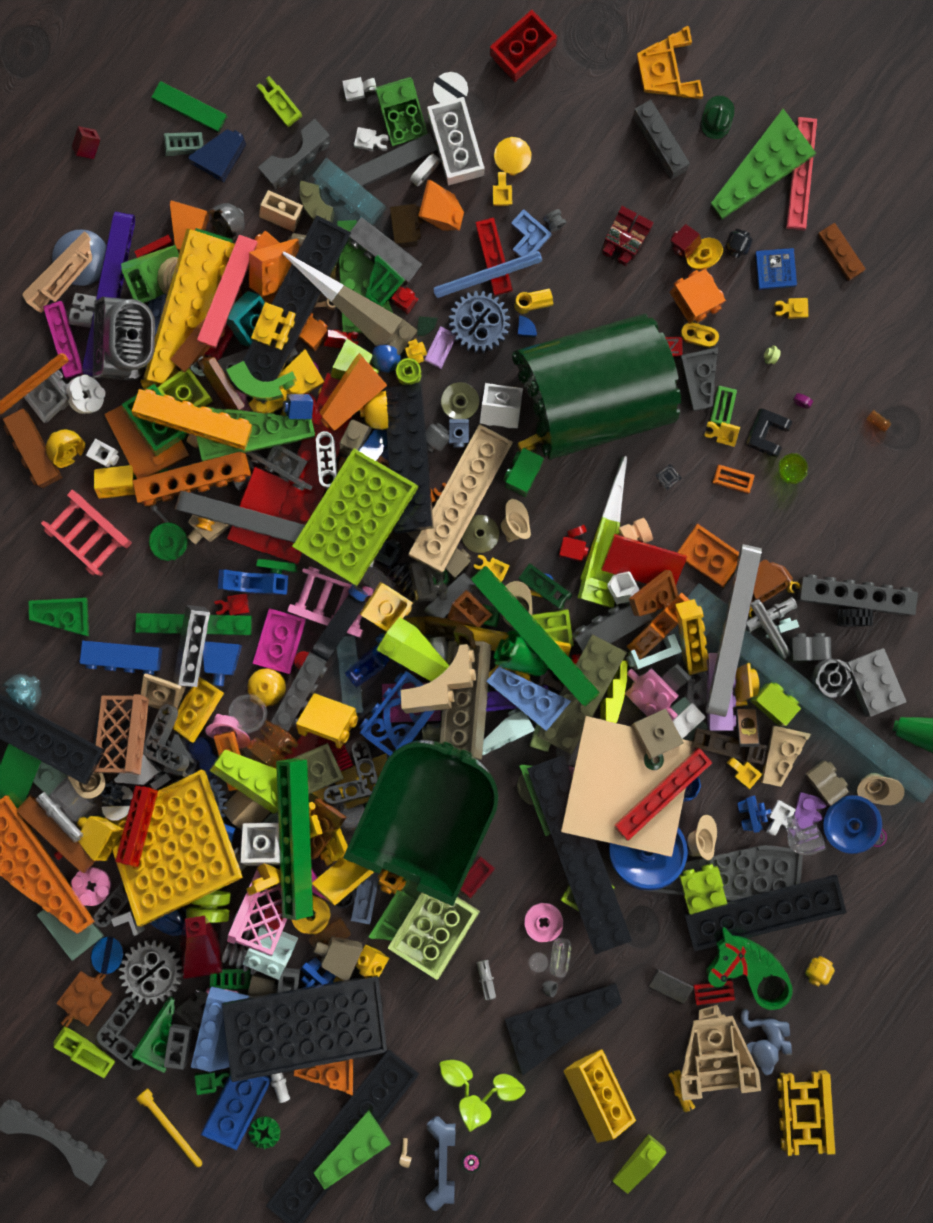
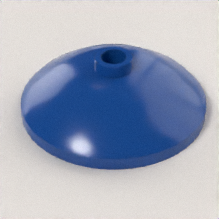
M855 795L842 797L830 806L824 818L825 835L830 844L841 852L848 854L865 852L874 846L881 835L882 818L880 812L871 801L864 797ZM855 824H859V828L857 830H854Z

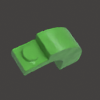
M244 361L226 369L237 388L247 396L257 400L270 401L282 398L284 396L281 389H290L297 382L293 371L274 381H259L251 375Z

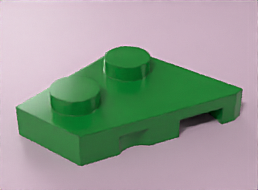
M377 255L365 296L370 301L383 307L405 282V279L384 259Z

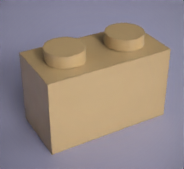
M268 190L260 205L259 217L294 232L301 219L303 205Z

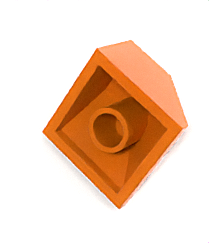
M427 180L419 217L443 231L460 230L464 211L456 196L433 181Z

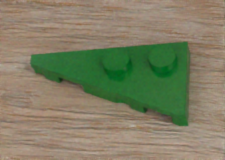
M169 996L132 1053L133 1058L163 1073L166 1071L164 1062L169 1031L172 1026V1014H174L175 1000L171 996Z

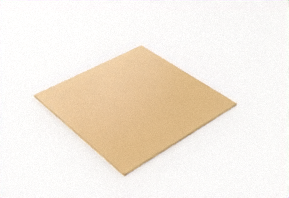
M585 716L561 832L672 857L685 789L629 841L623 838L614 825L693 753V742L682 739L684 742L682 745L662 754L664 763L660 769L650 770L645 766L644 756L646 752L633 727ZM658 757L653 758L655 764L658 762Z

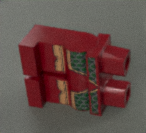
M621 206L604 240L602 254L611 258L613 252L616 251L620 253L617 262L626 266L630 260L635 258L651 231L654 222L638 215L631 231L628 233L637 213Z

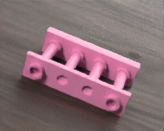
M310 566L308 569L303 568L302 572L308 575L298 603L296 602L295 606L290 604L288 612L328 626L334 616L332 615L331 618L325 617L323 610L333 584L344 587L335 614L349 595L348 590L351 585L319 574L320 570ZM316 577L326 581L316 609L311 612L306 610L307 606L305 604ZM363 586L362 589L368 594L365 599L367 603L374 589ZM360 613L346 632L359 638L363 634V630L360 629L361 625H359L362 618Z

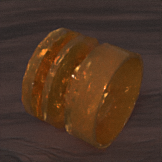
M266 720L264 725L270 731L267 732L260 728L259 731L264 736V739L253 737L247 748L262 761L276 768V761L286 760L282 755L283 751L288 754L293 753L288 744L297 748L299 743L295 741L288 731Z

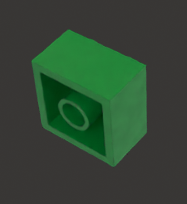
M525 448L521 452L517 451L512 463L514 467L513 469L509 468L504 477V482H506L505 488L526 497L543 464L544 458Z

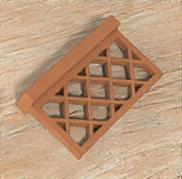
M143 695L101 696L96 745L103 748L102 742L107 737L112 744L105 750L102 758L106 757L110 763L105 768H99V761L94 773L141 775L149 698ZM107 701H114L116 706L109 712L106 709ZM127 701H132V708L126 712L122 706ZM120 709L124 716L116 721L112 715ZM110 718L114 725L106 731L104 724ZM128 719L130 727L124 731L120 725ZM118 728L122 734L114 741L110 734ZM126 738L128 741L127 747L121 750L117 744ZM115 747L119 754L112 760L108 753ZM122 757L126 760L125 769H119L115 764Z

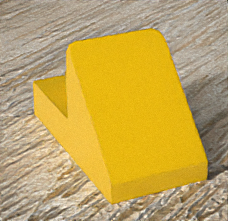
M263 863L257 867L261 878L252 881V886L247 888V892L251 896L280 884L281 870Z

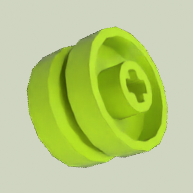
M216 890L190 903L199 906L188 907L186 918L205 915L210 923L229 921V910L217 906L230 904L231 893Z

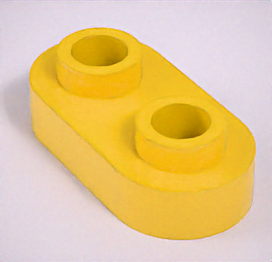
M686 323L681 330V337L684 341L706 348L715 346L719 340V334L714 328L697 323ZM687 331H692L693 336H688ZM705 336H710L712 340L707 341Z

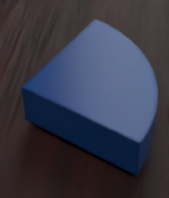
M519 315L518 336L536 337L537 332L533 322Z

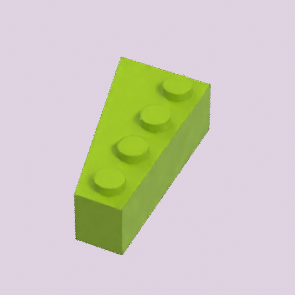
M224 750L209 771L275 814L278 811L276 768Z

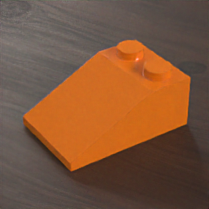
M296 238L249 252V287L261 296L278 292L292 265L283 255V252L296 257L299 251V240Z

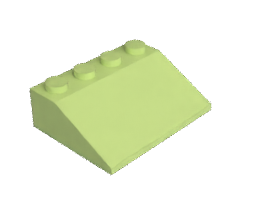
M421 893L388 949L438 980L480 911L458 897L454 905L451 906Z

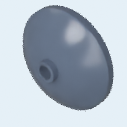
M74 230L66 233L57 241L52 253V262H54L83 232L89 235L91 238L90 251L92 253V261L74 280L72 285L75 286L90 285L101 278L107 246L97 234L88 230Z

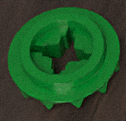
M270 1117L256 1119L250 1126V1140L256 1148L267 1149L273 1147L280 1138L278 1123ZM267 1126H269L268 1134L270 1136H265L261 1140L260 1138L262 1133L259 1132V1130L263 1131L265 1128H267Z

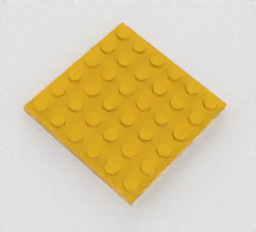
M200 770L158 791L139 866L135 867L116 862L136 924L139 927L243 878L205 770ZM127 815L119 820H110L106 817L105 819L124 830ZM122 834L113 848L115 860L118 853Z

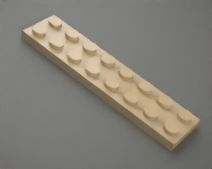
M479 424L432 510L434 528L421 530L408 556L443 573L513 443L512 441Z

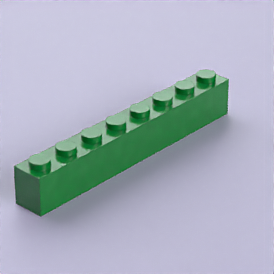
M292 758L276 761L282 918L299 920L313 916L308 767L306 759Z

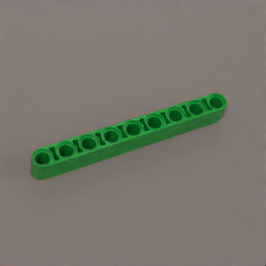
M484 566L471 578L473 583L583 706L586 707L600 694L597 688L487 566Z

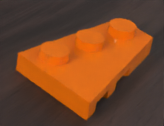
M353 1059L294 1070V1076L320 1083L353 1096Z

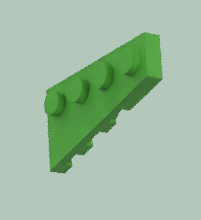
M369 1110L314 1171L324 1190L390 1145V1141Z

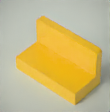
M132 465L94 470V489L99 499L136 495L132 481Z

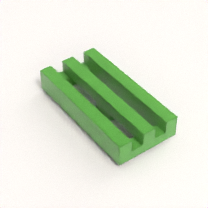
M718 386L710 422H714L718 426H721L722 422L730 424L737 390ZM721 391H724L719 418L716 420ZM728 393H732L725 422L722 420Z

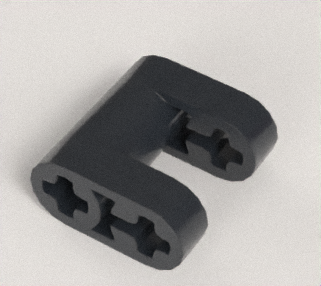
M760 408L745 445L769 456L779 457L782 447L765 440L770 426L783 431H789L792 421L779 414Z

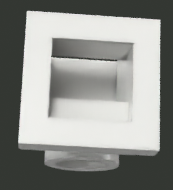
M97 439L94 440L86 454L89 458L108 468L111 465L114 466L119 459L116 449ZM107 452L106 459H103V454Z

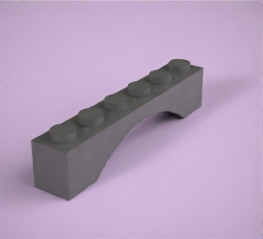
M8 1099L3 1103L0 1108L1 1131L6 1134H32L48 1140L65 1155L72 1167L74 1176L90 1186L93 1185L108 1161L104 1159L103 1154L98 1151H91L82 1141H75L68 1132L57 1130L54 1128L55 1125L53 1123L41 1120L35 1112L22 1108L19 1102Z

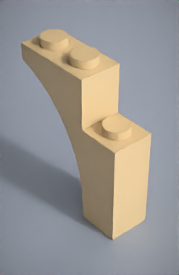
M467 644L459 645L455 659L442 675L423 686L401 690L402 710L408 714L451 709V702H454L452 689L473 687V681L476 680L475 669H472V662L475 661L474 651Z

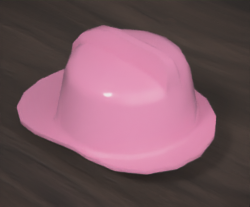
M216 714L213 723L207 726L205 730L206 734L213 739L216 734L234 731L239 748H245L250 744V737L239 729L237 720L231 716Z

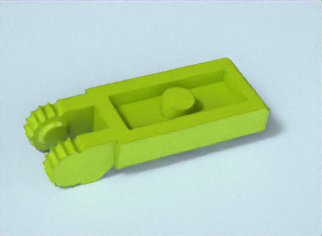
M268 76L266 81L273 90L268 93L260 83L257 85V88L288 128L303 116L281 87L277 86L272 78Z

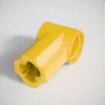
M550 289L531 293H519L514 304L515 310L520 314H525L531 310L553 306V297ZM526 300L528 305L521 306L519 301Z

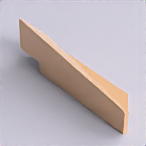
M83 232L23 292L22 295L26 303L38 312L42 313L44 311L43 306H46L50 300L56 302L92 261V253L90 251L91 238L86 232Z

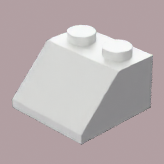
M485 383L480 423L489 426L518 428L523 388Z

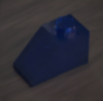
M378 644L365 653L344 673L356 688L383 669L390 660L388 656L377 650Z

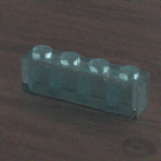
M328 158L322 162L312 175L316 179L314 181L315 184L319 185L321 189L326 187L331 191L329 195L337 202L339 199L345 203L343 207L352 214L355 211L360 215L358 219L362 217L372 226L387 209L382 202Z

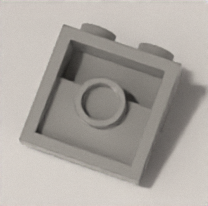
M59 370L24 396L44 423L49 422L60 410H64L69 405L68 393L66 394L68 384H65L62 380L63 375Z

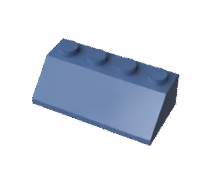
M215 987L210 988L191 1068L208 1072L229 1068L221 1003L249 998V995Z

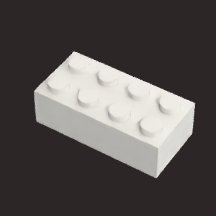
M464 97L428 106V118L448 186L484 176V165Z

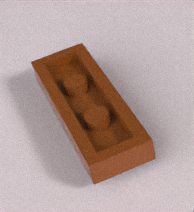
M835 223L818 233L819 238L848 281L866 270Z

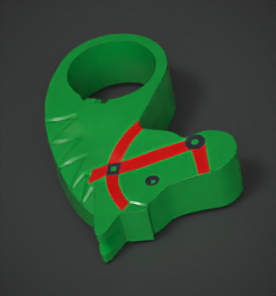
M723 927V938L717 942V956L706 969V975L710 984L714 987H721L725 985L728 978H736L744 974L756 1002L761 1007L768 1010H777L787 1005L792 997L793 989L780 961L759 944L740 936H733ZM772 974L785 981V989L779 997L768 1000L760 997L757 994V989L763 977L765 976L766 978Z

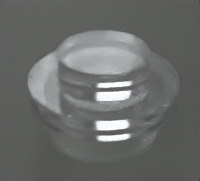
M534 953L529 958V966L534 972H543L548 966V959L543 953Z

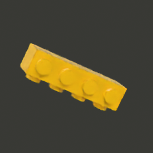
M695 599L675 604L682 657L688 674L692 675L707 671V659L709 657L705 648L707 641L703 634L705 626L702 621L704 617L702 608L697 606Z

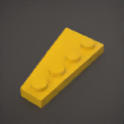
M306 349L279 376L280 378L293 371L297 382L294 383L295 386L287 390L281 389L284 397L267 401L266 404L253 399L249 403L253 412L263 414L274 413L283 408V402L286 401L287 394H307L325 383Z

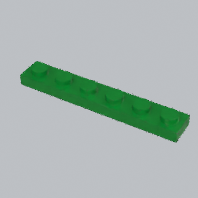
M136 613V633L181 634L184 614ZM209 615L206 634L252 635V616Z

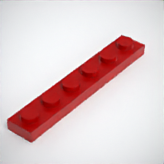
M697 748L623 816L614 827L626 841H629L708 768L712 762L700 748Z

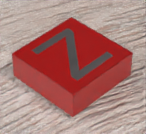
M665 337L673 357H681L683 355L682 337Z

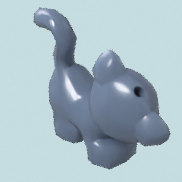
M743 1009L740 1015L742 1024L748 1029L761 1026L767 1035V1040L750 1042L747 1044V1048L754 1062L761 1067L762 1072L765 1075H769L773 1072L774 1065L779 1061L780 1050L785 1055H792L790 1041H785V1037L790 1036L789 1023L770 1017L764 1019L757 1018L750 1021L748 1020L749 1011Z

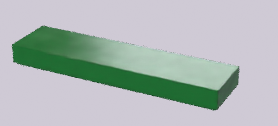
M162 81L159 82L152 95V99L217 133H219L227 118L225 113Z

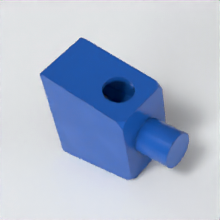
M205 642L203 650L204 672L213 674L212 685L224 686L225 675L234 676L242 645Z

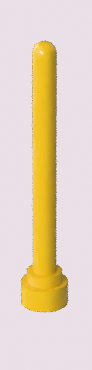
M148 1088L136 1098L138 1103L149 1108L192 1163L198 1168L201 1167V1159L154 1103L152 1092Z

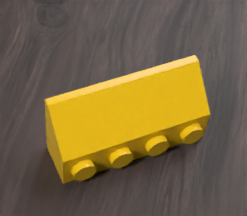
M603 1050L596 1051L563 1070L597 1143L615 1139L636 1121Z

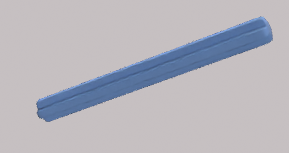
M537 251L434 287V294L439 298L542 262L541 254Z

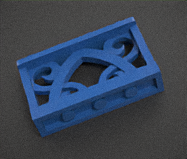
M407 671L404 674L400 672L394 680L397 684L393 689L388 688L382 696L385 700L381 705L379 703L375 705L371 711L373 716L370 720L365 719L359 727L362 736L389 756L393 752L380 743V741L389 737L397 750L401 746L412 742L434 713V711L421 712L420 715L409 713L412 721L415 723L413 727L407 724H400L392 728L390 710L394 706L401 705L402 686L407 682L413 683L415 688L424 685ZM397 691V694L400 698L393 699L390 701V699ZM383 709H384V712H383V718H384V720H383V719H380V718H377L378 715L381 713V711H382ZM378 723L380 724V729L377 731L382 732L386 729L387 733L382 737H375L371 733V727ZM403 728L406 733L404 736H400L399 732L396 735L394 732L397 729Z

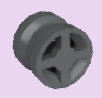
M560 209L548 213L543 218L548 223L550 232H555L567 224L566 220L561 217Z

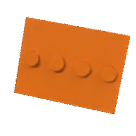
M122 405L104 414L129 464L132 465L137 479L154 475L190 457L182 440L155 457L124 413Z

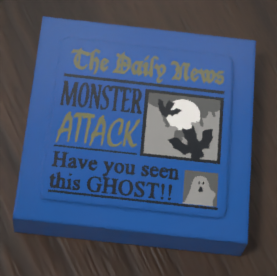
M794 248L755 252L758 290L797 286Z

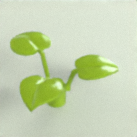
M445 1060L439 1063L441 1076L448 1085L453 1087L465 1085V1097L460 1101L459 1111L469 1132L490 1120L491 1111L485 1102L493 1093L497 1092L499 1099L508 1102L521 1098L525 1093L524 1086L516 1078L508 1074H499L493 1080L495 1088L480 1101V1098L476 1095L469 1097V1083L467 1081L472 1079L473 1073L465 1063L457 1060Z

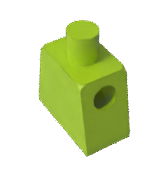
M346 339L333 365L330 377L341 380L359 353L369 364L372 360V354ZM372 367L378 374L379 369Z

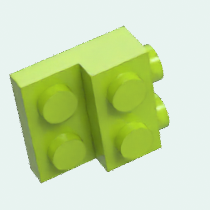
M707 864L701 866L702 870H685L683 875L679 876L689 914L727 904L721 875L717 866Z

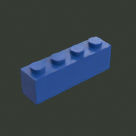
M82 641L80 664H85V668L97 669V666H105L104 670L116 671L117 667L124 668L123 672L135 673V669L143 670L142 674L154 675V671H160L162 648Z

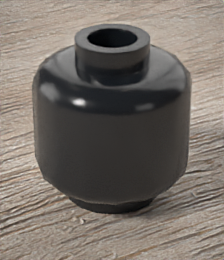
M736 228L735 231L729 233L725 248L730 251L729 255L740 258V255L745 256L749 253L753 239L749 232Z

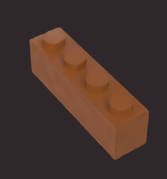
M21 409L4 418L3 420L6 425L3 427L6 433L14 439L12 444L15 450L21 453L23 457L21 461L26 469L29 468L32 474L30 479L33 484L45 488L62 479L63 477L59 469L48 458L46 445L28 411Z

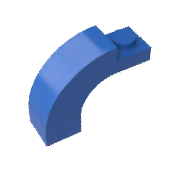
M219 570L218 589L240 593L287 595L288 575Z

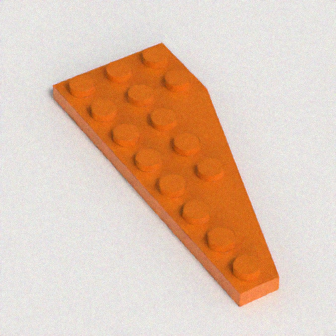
M4 796L0 799V876L25 896L42 906L44 910L58 918L60 922L76 934L81 933L95 922L25 819L17 812V808L10 797Z

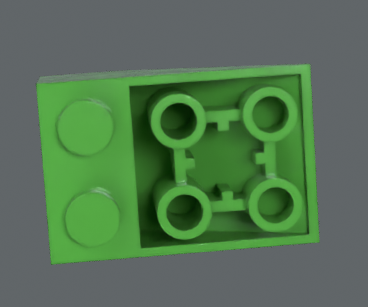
M411 77L374 88L392 146L428 134Z
M176 245L121 263L123 275L134 300L144 303L164 294L158 284V270L164 261L179 256Z

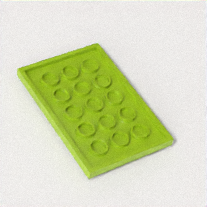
M353 448L292 547L358 586L419 486Z

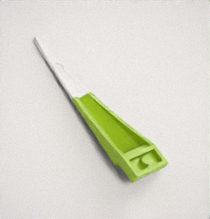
M623 456L580 578L582 582L578 594L579 599L609 608L614 607L615 600L607 585L615 574L602 571L601 566L613 535H619L618 528L620 527L627 456Z

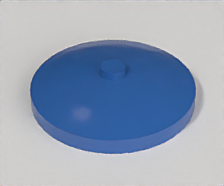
M678 828L672 857L613 843L609 845V857L614 871L625 883L641 890H658L673 883L682 873L687 861V844L683 833Z

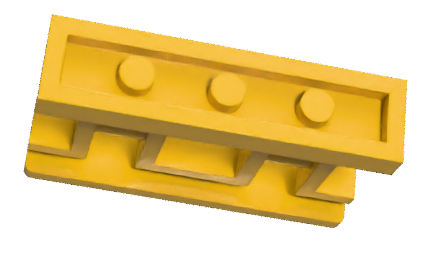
M826 1070L811 1072L812 1082L795 1083L792 1073H780V1079H777L778 1091H781L778 1107L782 1111V1118L779 1119V1124L784 1137L781 1138V1149L785 1151L787 1156H792V1154L799 1155V1145L816 1144L818 1154H835L830 1074ZM818 1080L820 1104L817 1097L808 1098V1088H818ZM787 1081L789 1082L790 1089H800V1098L790 1099V1107ZM813 1104L814 1121L797 1122L796 1105ZM790 1121L793 1129H802L803 1138H792L793 1147H791ZM821 1121L823 1145L820 1137H811L810 1128H821Z

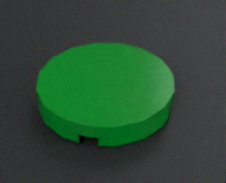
M163 523L155 527L151 532L149 545L153 554L159 559L166 561L175 560L181 557L187 549V534L177 524Z

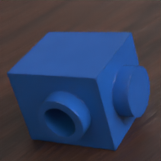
M287 394L286 401L283 402V411L289 419H312L313 399L309 394Z

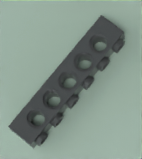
M806 574L805 577L799 579L800 588L798 589L797 601L852 609H871L875 612L904 616L916 615L918 592H913L912 588L901 587L898 590L893 589L892 585L882 584L881 587H876L871 582H863L861 585L855 584V580L844 579L843 582L836 581L834 577L817 579V575ZM816 585L823 587L822 595L816 593ZM836 587L842 590L841 597L835 595L834 590ZM855 590L861 592L860 600L855 599L853 595ZM874 592L880 595L879 602L873 600ZM893 595L898 596V605L892 602Z

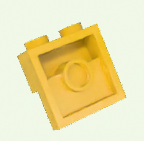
M380 582L360 612V615L387 632L399 617L403 619L404 616L410 613L413 602Z

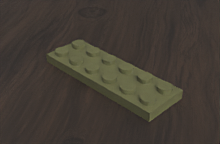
M592 634L576 666L597 688L600 694L585 707L564 685L559 696L571 702L547 731L541 728L537 736L572 755L581 738L585 716H593L627 652Z

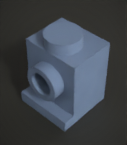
M449 419V444L453 445V448H465V445L469 444V419ZM457 430H461L463 434L461 436H457L455 432Z

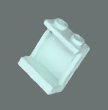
M675 634L663 639L666 650L644 659H638L635 649L628 652L629 656L626 659L629 667L637 670L682 652Z
M261 925L257 934L258 937L268 933L264 925ZM282 931L272 956L249 948L243 965L279 980L293 953L298 937ZM270 937L260 940L262 947L271 949L272 941Z

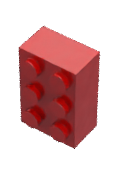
M530 10L490 46V56L516 82L556 46L557 36L533 10Z

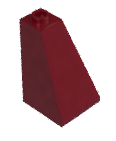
M205 915L186 918L180 938L183 979L222 973L219 934Z

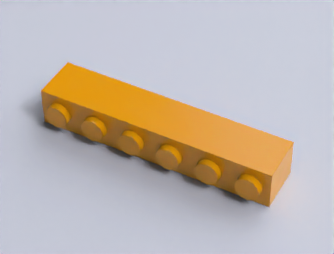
M139 389L132 408V413L135 417L244 451L252 432V424H249V421L238 418L236 420L223 412L217 414L207 407L202 406L198 408L188 401H176L175 398L169 395H156V392L150 389H145V391Z

